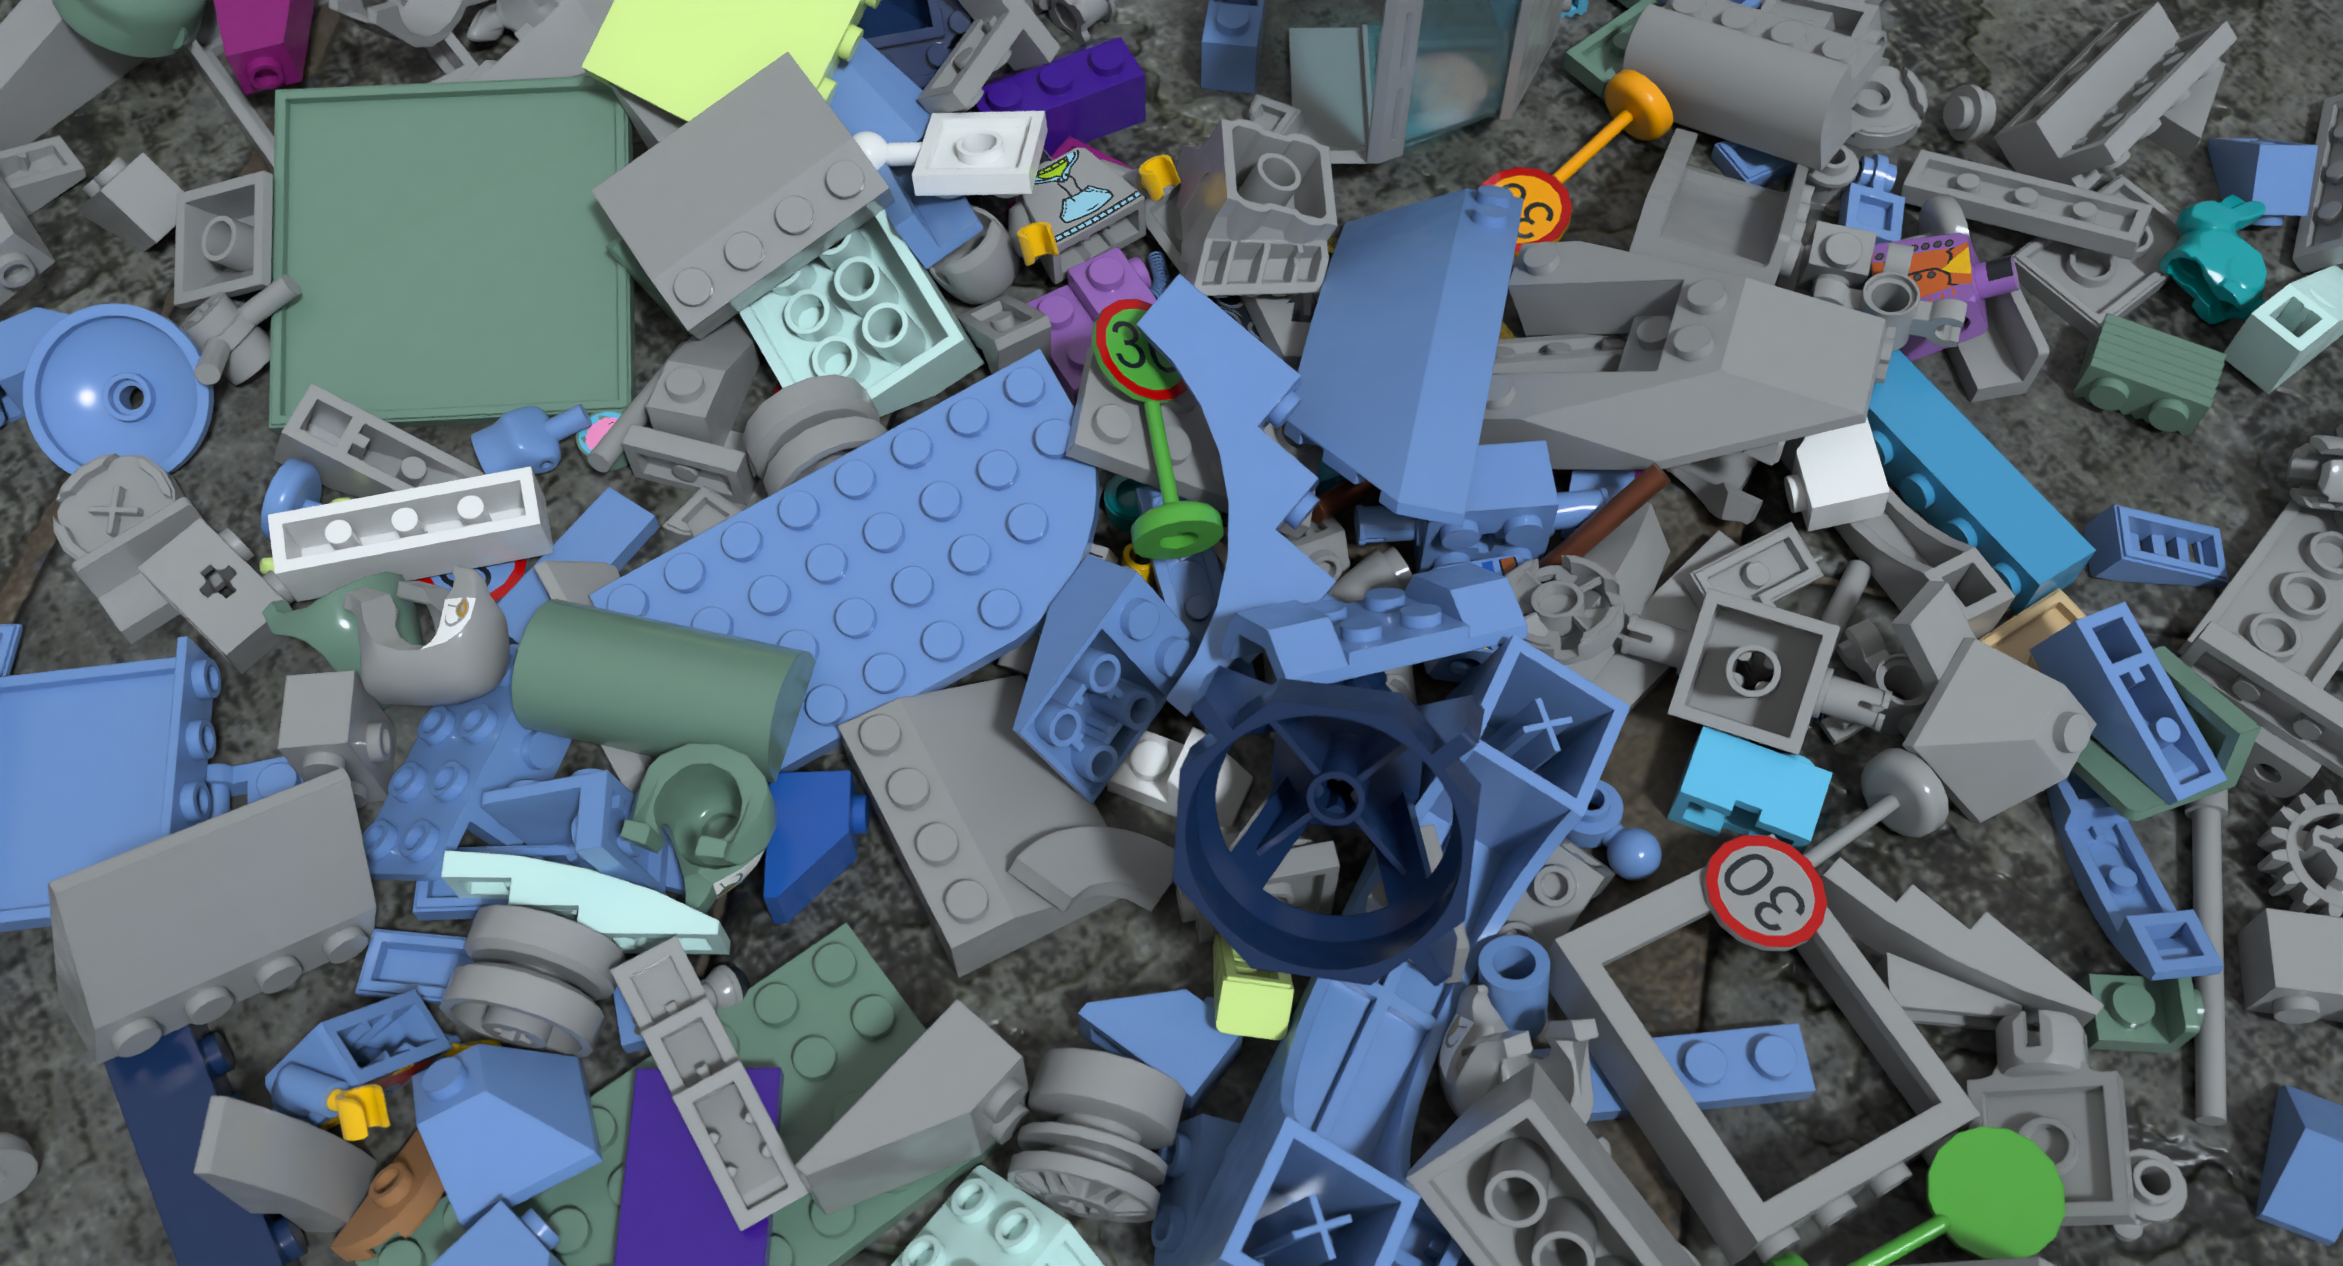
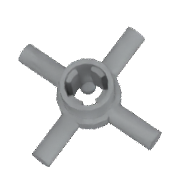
M284 274L252 298L250 293L229 298L224 292H219L199 305L183 321L180 327L193 339L202 352L194 370L195 378L200 383L213 385L223 375L232 384L237 385L253 376L270 360L271 337L258 324L301 293L296 281L289 275Z

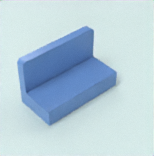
M886 162L877 170L889 186L895 200L894 203L885 208V211L894 229L925 269H928L982 231L983 225L965 195L953 199H942L937 196H915V192L910 194Z

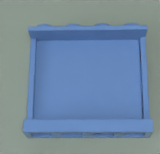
M188 636L178 637L176 657L0 677V932L52 926L48 882L194 826L209 818L211 797L206 785L208 759H211L216 751V735L211 723L213 698H217L221 690V675L217 663Z

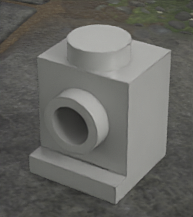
M1817 221L1802 253L1794 292L1813 297L1818 278L1836 279L1843 282L1848 288L1861 290L1869 275L1877 233Z

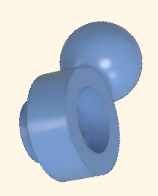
M1599 780L1590 803L1600 808L1597 810H1586L1584 817L1565 838L1582 848H1597L1605 845L1607 847L1609 865L1618 876L1629 881L1647 879L1656 872L1661 863L1662 851L1656 837L1645 829L1637 827L1625 828L1621 825L1624 809L1621 796L1610 784Z

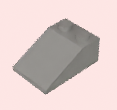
M957 999L795 1165L816 1206L826 1215L832 1214L980 1156L995 1140L999 1144L1009 1141L1020 1130L1030 1114V1110L1026 1108L1029 1104L1030 1093L1023 1056Z

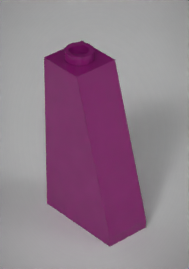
M214 0L225 56L245 95L302 81L315 0Z

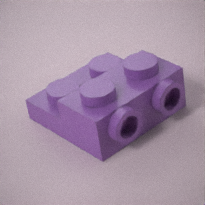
M1118 246L1067 269V285L1026 303L1048 315L1052 326L1050 367L1074 404L1078 397L1086 353L1092 344V327L1100 312L1117 300L1139 299L1154 304L1157 300L1149 290L1151 288V279L1143 261L1137 256L1128 260Z

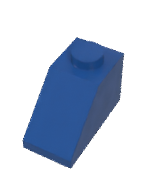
M851 770L779 773L776 783L770 782V790L776 802L777 827L766 847L763 899L774 924L789 923L857 859L858 835L869 834L870 806L868 795L858 794Z

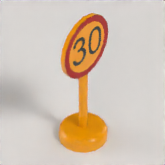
M1623 69L1607 82L1604 91L1605 103L1613 120L1553 175L1540 169L1517 167L1499 171L1480 185L1500 186L1510 190L1514 197L1524 198L1515 256L1519 255L1522 243L1559 242L1569 228L1572 214L1569 193L1563 184L1619 132L1624 130L1639 140L1654 141L1671 129L1674 122L1672 109L1660 89L1646 76L1635 70Z

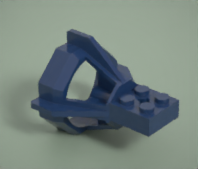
M1219 665L1205 676L1191 704L1193 713L1209 730V733L1190 747L1180 768L1173 882L1250 968L1372 985L1410 959L1428 981L1437 987L1453 974L1458 939L1454 928L1465 921L1481 783L1459 758L1472 750L1479 743L1485 709L1473 695L1416 706L1404 693L1393 692L1387 686L1385 671L1331 684L1280 678L1273 685ZM1275 732L1271 780L1276 785L1228 849L1220 830L1216 810V789L1222 764L1235 740L1241 736ZM1425 764L1431 768L1440 780L1453 806L1450 838L1446 850L1433 872H1431L1414 806V801L1419 799ZM1310 823L1313 825L1363 831L1374 844L1388 906L1356 915L1320 914L1287 904L1267 893L1263 888Z

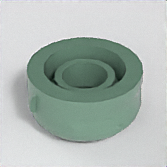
M52 0L62 19L77 33L92 43L120 54L146 58L169 56L184 50L191 44L200 29L209 0Z

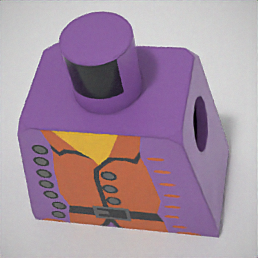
M1954 233L1890 242L1914 246L1908 277L1918 285L1920 300L1934 302L1940 299H1957L1968 304L1958 344L1983 335L1988 329L1986 298L2020 289L2013 256L2009 255L1980 263L1971 240L1966 234ZM1889 242L1875 244L1871 260L1872 276L1883 272ZM1910 335L1908 342L1899 350L1912 362L1948 347L1932 344L1925 337Z

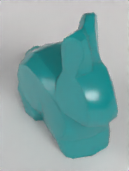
M2234 194L2224 198L2220 203L2216 201H2202L2184 207L2175 222L2181 237L2159 262V269L2164 274H2170L2194 298L2192 307L2198 316L2209 324L2219 323L2233 317L2246 321L2252 312L2265 303L2262 294L2267 271L2262 254L2236 233L2237 230L2258 221L2265 213L2267 208L2261 201L2244 202Z

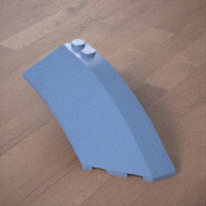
M1484 185L1480 186L1478 190L1466 188L1344 223L1318 297L1298 369L1302 385L1295 393L1303 400L1285 422L1284 434L1297 444L1307 443L1320 446L1324 449L1322 461L1353 484L1363 483L1366 479L1381 490L1379 502L1398 515L1463 527L1524 198L1514 197L1510 190L1500 186Z

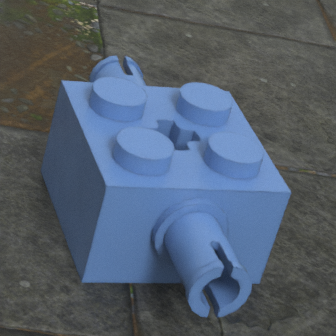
M1546 440L1478 445L1463 527L1398 515L1384 505H1355V537L1358 546L1369 543L1411 540L1417 574L1428 572L1435 567L1511 554H1522L1524 562L1537 558L1539 562L1544 558L1549 538L1554 535L1555 530L1580 527L1610 501V496L1605 487L1598 488L1597 490L1556 492Z

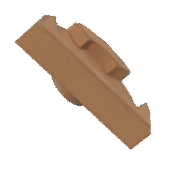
M419 1129L415 1131L392 1164L376 1175L369 1186L368 1196L329 1248L346 1262L366 1261L376 1257L377 1255L372 1248L381 1245L397 1232L404 1238L409 1237L433 1212L445 1189Z

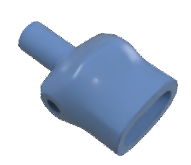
M578 404L552 418H549L545 411L539 407L524 406L503 414L494 424L471 434V440L486 475L530 466L536 475L551 471L559 464L561 460L560 440L591 426L592 422L582 404Z

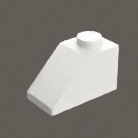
M1866 418V423L1806 436L1797 449L1792 475L1785 476L1784 484L1789 507L1792 513L1802 511L1807 532L1883 516L1890 491L1868 418Z

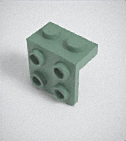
M2164 645L2154 648L2153 651L2228 780L2169 806L2091 735L2086 748L2081 752L2072 770L2122 817L2132 821H2140L2235 787L2261 729V726Z

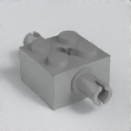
M1709 587L1696 626H1691L1689 631L1640 617L1639 614L1633 613L1627 629L1652 637L1653 640L1649 643L1624 635L1621 646V653L1632 654L1677 668L1676 675L1679 676L1667 714L1797 755L1800 754L1811 717L1818 719L1820 713L1871 728L1875 732H1880L1886 715L1858 706V702L1861 701L1888 709L1893 693L1890 690L1884 691L1833 675L1834 668L1828 667L1841 626ZM1754 654H1762L1765 656L1764 666L1774 672L1773 678L1770 683L1759 681L1754 691L1744 688L1745 678L1736 673V666L1739 661L1750 663Z

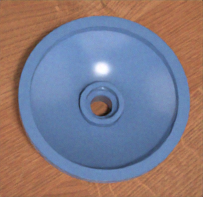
M112 303L94 305L71 313L58 321L44 334L35 346L25 369L22 396L25 417L36 442L55 464L72 475L78 467L98 456L114 453L119 456H134L133 454L145 456L166 472L172 474L194 455L207 434L214 406L213 385L202 384L195 378L194 370L202 352L193 339L180 326L167 317L146 308ZM139 388L143 392L144 401L139 408L134 409L130 403V394L133 390Z

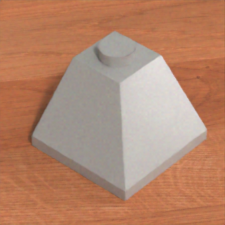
M263 170L177 194L174 306L185 309L201 305L208 298L219 292H224L230 298L263 290L271 284L273 174Z
M1964 637L1902 746L1931 767L1942 782L1946 795L1970 821L1981 823L2067 779L2081 752L2086 748L2097 723L2064 684L1975 638Z

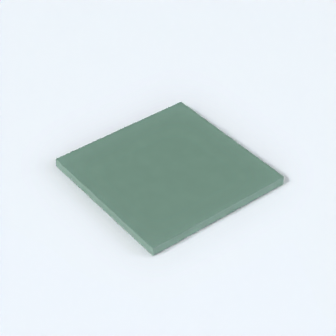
M591 76L275 90L272 283L282 275L287 274L296 281L301 293L271 315L269 429L276 434H281L311 383L397 428L493 424L503 414L524 406L539 407L545 411L549 418L578 404L583 405L588 415L607 409L624 412L636 398L634 278L606 248L619 232L591 192L596 186L633 161L632 121L613 89L593 79Z

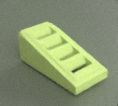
M1220 933L1219 935L1215 934L1213 972L1214 1016L1217 1030L1226 1034L1282 1040L1287 1035L1294 995L1291 975L1250 968Z

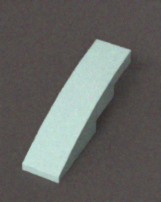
M445 850L441 878L459 898L509 899L508 905L523 906L564 917L606 936L618 945L623 953L642 954L677 936L686 954H730L731 941L719 920L655 890L590 869L518 855Z

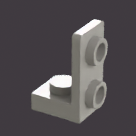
M1564 838L1532 880L1495 938L1504 935L1525 936L1538 942L1547 952L1556 938L1567 934L1571 930L1590 900L1604 892L1616 873L1579 846Z

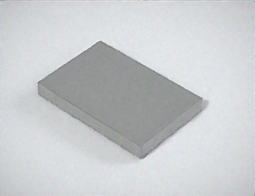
M2122 174L2098 192L2153 205L2148 224L2132 260L2102 254L2094 250L2054 240L2043 239L2038 236L2012 255L2019 283L2089 340H2091L2106 313L2121 318L2125 317L2173 279L2170 274H2164L2159 269V262L2181 237L2175 223L2178 217Z

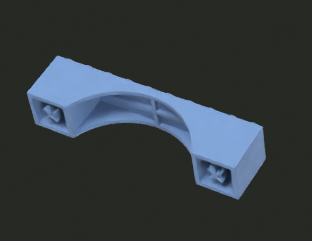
M1514 634L1446 696L1445 700L1473 695L1485 709L1479 743L1459 758L1481 783L1465 921L1463 922L1470 949L1461 982L1449 984L1443 982L1437 987L1433 986L1414 963L1409 960L1372 985L1311 977L1288 1024L1287 1035L1280 1041L1172 1266H1392L1421 1198L1414 1185L1406 1179L1407 1172L1410 1170L1414 1125L1429 1074L1442 1044L1444 1034L1457 1010L1459 997L1463 990L1469 986L1478 969V959L1483 947L1495 939L1515 905L1540 869L1564 838L1584 817L1629 712L1630 705ZM1425 764L1419 799L1414 801L1419 826L1434 824L1441 850L1444 854L1452 828L1453 806L1442 783L1431 768ZM1373 848L1341 915L1365 913L1368 896L1382 878L1375 848Z

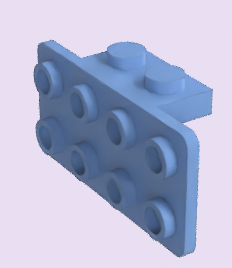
M510 644L508 667L498 687L486 695L462 704L433 706L421 719L417 728L418 737L404 764L393 774L388 785L389 794L374 823L362 834L371 880H438L442 873L445 850L456 851L466 830L491 846L523 845L524 842L481 808L482 793L508 788L511 783L521 780L539 782L553 780L572 739L525 729L518 722L512 704V676L519 644Z

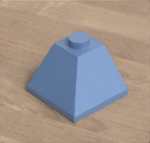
M478 1043L452 1057L440 1059L428 1069L411 1076L416 1125L458 1222L465 1230L475 1225L500 1200L511 1208L603 1162L584 1065L576 1056Z

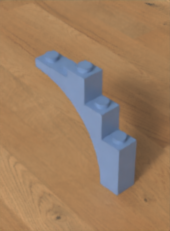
M1179 274L1136 325L1141 335L1177 371L1203 411L1220 454L1229 504L1228 557L1217 607L1196 656L1166 698L1183 715L1190 716L1193 713L1191 704L1205 676L1219 665L1230 669L1239 659L1228 660L1222 656V641L1234 613L1297 600L1305 605L1322 600H1336L1329 592L1334 588L1337 581L1279 533L1286 523L1296 530L1320 501L1312 493L1319 485V478L1263 431L1269 423L1276 429H1279L1300 405L1303 399L1295 392L1302 385L1301 375ZM1259 653L1241 658L1250 664Z

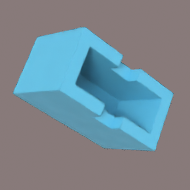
M1703 725L1688 757L1667 819L1716 838L1719 836L1722 828L1741 835L1769 836L1774 834L1778 840L1790 844L1803 854L1811 842L1833 773L1816 767L1809 759L1793 753L1781 754L1751 743L1749 739Z

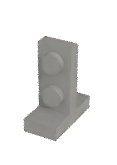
M958 0L974 21L917 98L930 115L932 113H948L953 111L960 113L972 108L983 96L984 90L982 86L989 76L1006 62L1015 71L1048 64L1053 60L1061 47L1025 0Z

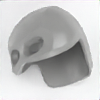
M972 206L983 225L982 231L929 267L928 270L939 285L958 300L968 304H984L996 299L1011 286L1019 271L1020 257L1016 254L1012 238L1005 227L991 213Z

